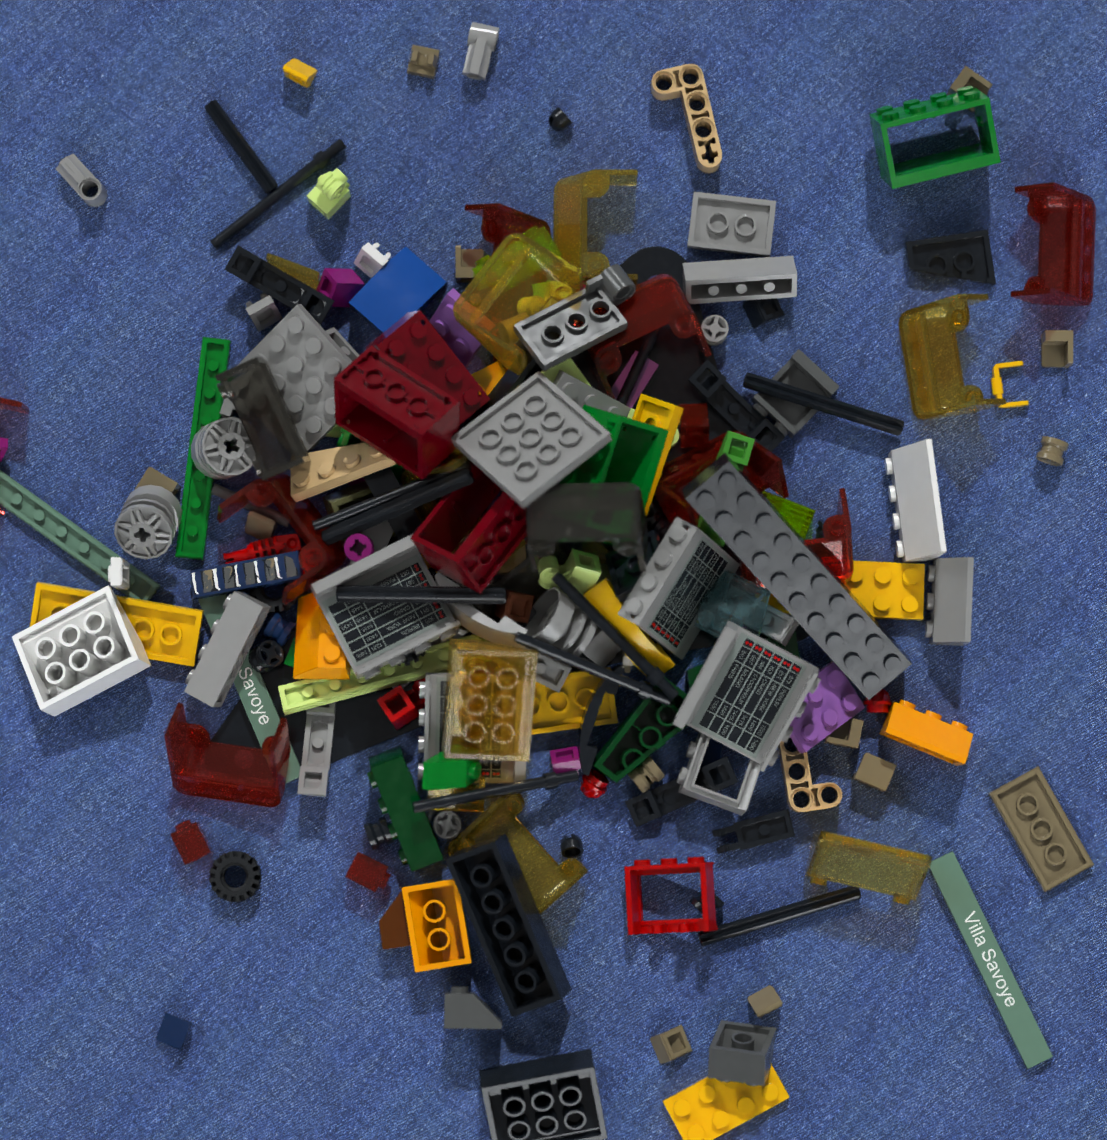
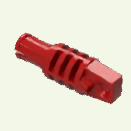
M297 533L276 535L250 542L247 548L223 553V557L226 560L225 564L292 551L300 552L302 545Z

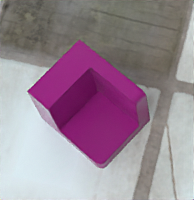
M324 268L317 291L335 301L332 307H350V300L364 287L365 283L352 269Z

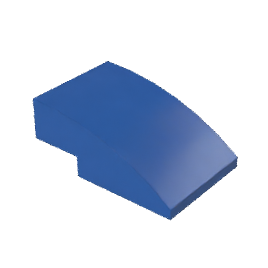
M405 246L350 300L349 305L382 334L408 312L418 310L422 312L447 282Z

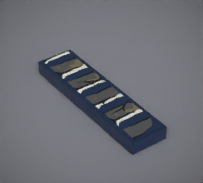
M299 551L190 571L193 598L196 600L229 594L234 591H245L304 580Z

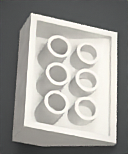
M926 439L891 450L888 454L889 458H885L886 474L891 475L892 485L888 486L890 502H895L896 513H892V523L894 530H898L900 541H896V553L898 558L902 557L903 563L935 560L947 552L932 439Z
M109 585L12 636L40 710L54 717L151 666L142 641Z

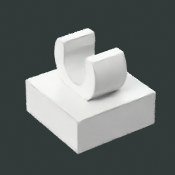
M368 242L365 244L354 261V264L370 278L389 261L391 256L389 252L386 255H382L378 251L379 243L371 245Z

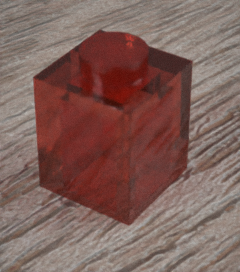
M707 403L679 404V407L684 408L679 423L681 448L709 447Z
M190 819L176 825V832L170 834L185 865H189L213 853L199 822L191 823Z
M358 851L345 877L377 892L379 888L384 890L391 874L387 872L389 866Z

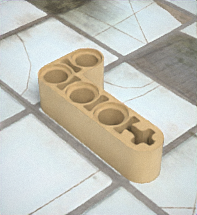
M685 64L657 71L651 80L652 95L660 101L681 98L696 165L701 172L706 174L716 172L721 164L722 150L701 68L695 64ZM687 74H692L696 76L698 81L695 84H687L684 82L683 77ZM660 80H666L670 83L671 87L668 90L662 91L657 88L656 83ZM698 100L703 103L704 108L700 111H695L690 108L689 103ZM699 127H706L709 129L710 135L699 137L695 130ZM706 146H709L710 157L714 158L713 163H709L707 159H704Z
M781 741L778 750L780 752L786 799L791 810L802 813L837 806L842 799L841 788L837 784L829 782L812 785L807 752L800 754L798 749L795 752H790L785 748L784 742ZM792 764H798L803 768L801 779L795 780L790 777L789 768ZM826 787H830L835 791L836 798L832 803H826L822 800L821 793ZM797 792H803L808 797V803L803 808L797 807L793 802V797Z

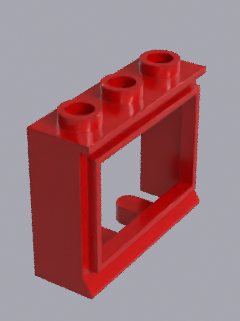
M688 857L687 863L678 864L677 858L660 859L661 865H651L650 859L634 860V866L624 867L628 935L718 930L715 911L714 862H704V857ZM700 873L703 918L643 921L641 876Z

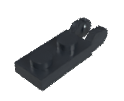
M788 809L735 822L732 826L712 830L713 837L724 836L734 831L736 833L738 842L720 845L716 848L718 854L736 849L744 850L795 837Z

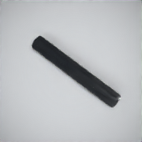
M213 100L205 106L207 114L266 194L273 192L278 187L277 182L218 101Z

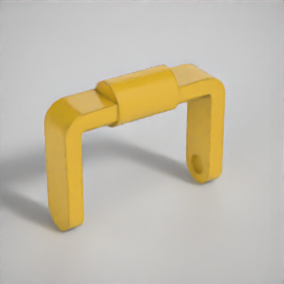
M1023 361L998 363L992 368L993 378L990 379L992 395L996 398V405L1001 409L1029 405L1028 400L1003 403L1002 396L1004 392L999 369L1023 366Z

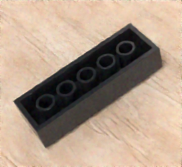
M506 833L456 851L448 857L446 863L511 1016L514 1017L562 1000L572 990Z

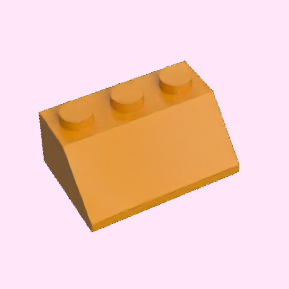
M313 593L298 598L293 679L350 680L351 666Z
M900 699L899 703H892L879 733L880 735L956 766L966 763L973 733L967 731L968 726L957 721H952L951 724L941 721V715L926 710L925 714L916 711L915 704Z
M454 879L402 887L415 973L472 963L463 901Z

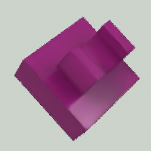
M577 746L550 751L552 768L556 774L573 770L578 772L581 769Z

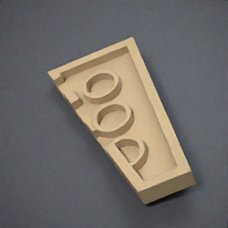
M365 442L290 456L291 497L295 502H299L396 465V462Z

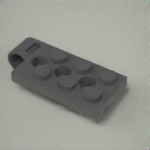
M619 264L611 265L600 275L586 281L584 289L514 324L513 331L544 372L627 329L628 322L616 306L632 297L636 291V285ZM602 307L608 312L604 315H598L593 310ZM572 320L582 321L584 325L581 327H573L569 324V322ZM549 332L558 333L560 337L556 340H550L545 335Z

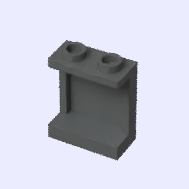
M800 349L791 356L790 360L772 378V380L829 398L840 387ZM760 392L751 400L755 404L753 408L763 418L768 416L775 423L774 427L784 437L788 435L791 439L818 412V410Z

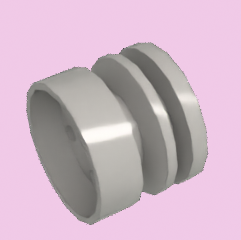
M223 417L201 427L194 435L191 444V458L196 468L205 476L213 479H228L248 471L256 462L259 453V439L254 429L246 421L236 417ZM230 442V449L233 451L227 453V446L224 443Z
M145 485L133 490L126 499L122 511L115 522L114 534L117 543L125 552L136 558L152 559L164 554L172 544L175 533L181 523L182 508L179 500L172 492L161 486Z
M556 587L548 589L533 605L536 614L525 627L528 630V636L580 656L591 642L597 625L563 591Z

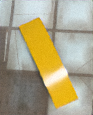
M606 577L583 594L654 667L658 666L665 673L675 666L659 643L655 644L640 627L618 615L623 603L616 597L613 585ZM629 658V660L643 673V671Z

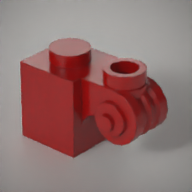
M425 678L414 681L413 689L405 692L402 686L399 685L377 700L396 730L419 716V709L425 707V699L419 698L420 682H425Z

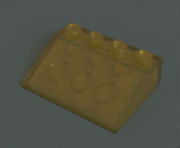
M449 639L441 745L444 758L529 762L538 660L537 650L480 640Z

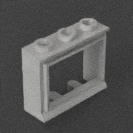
M697 731L696 741L690 742L686 752V757L690 758L686 768H681L677 778V783L681 784L678 792L742 816L748 809L760 773L761 764L752 759L749 760L737 799L695 785L710 737Z

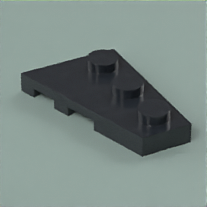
M988 230L907 241L904 243L908 270L996 285Z

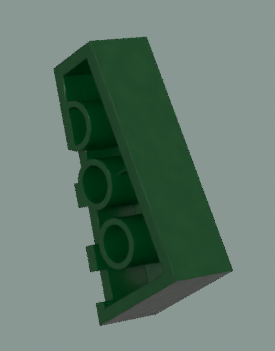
M667 678L665 679L679 692L671 700L670 704L667 706L650 698L647 700L640 698L595 757L592 766L611 781L617 783L649 755L662 747L665 742L683 730L674 725L673 721L687 694Z
M399 745L369 757L371 771L367 775L372 788L378 787L382 796L377 799L382 813H388L392 823L387 824L393 840L399 839L402 846L398 853L403 866L409 864L411 872L443 860V856L430 821L425 814L426 812H413L412 802L419 801L421 798L416 791L409 767L406 766L404 754Z

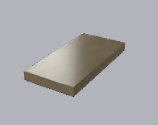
M1039 766L988 793L1043 892L1049 891L1094 865Z

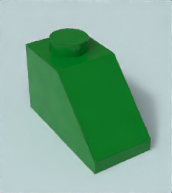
M448 747L423 762L422 789L464 788L478 780L481 774L479 753Z

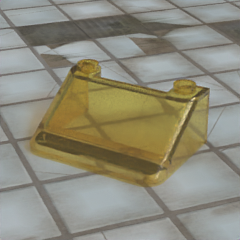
M520 233L510 234L502 241L453 306V315L507 369L520 375L527 365V355L522 348L515 345L519 338L513 331L514 324L541 311L550 298L559 302L582 290L583 271Z
M520 793L504 795L497 799L450 842L448 854L451 856L456 851L506 833L538 911L541 914L582 878L588 870L580 861L574 858L565 859L558 865L516 817L525 805L522 795Z
M814 831L804 876L811 877L810 883L826 886L827 881L892 895L894 896L892 902L909 905L910 900H917L931 865L932 856L830 832Z

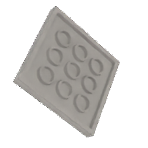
M297 304L224 378V381L230 388L240 391L239 398L250 403L249 409L284 449L293 456L309 453L337 425L335 423L334 378L353 361L303 305Z
M538 371L453 435L451 440L455 447L522 508H525L612 441L610 432Z

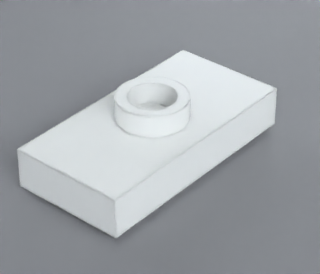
M111 557V565L108 566L110 586L117 590L130 589V563L121 557Z

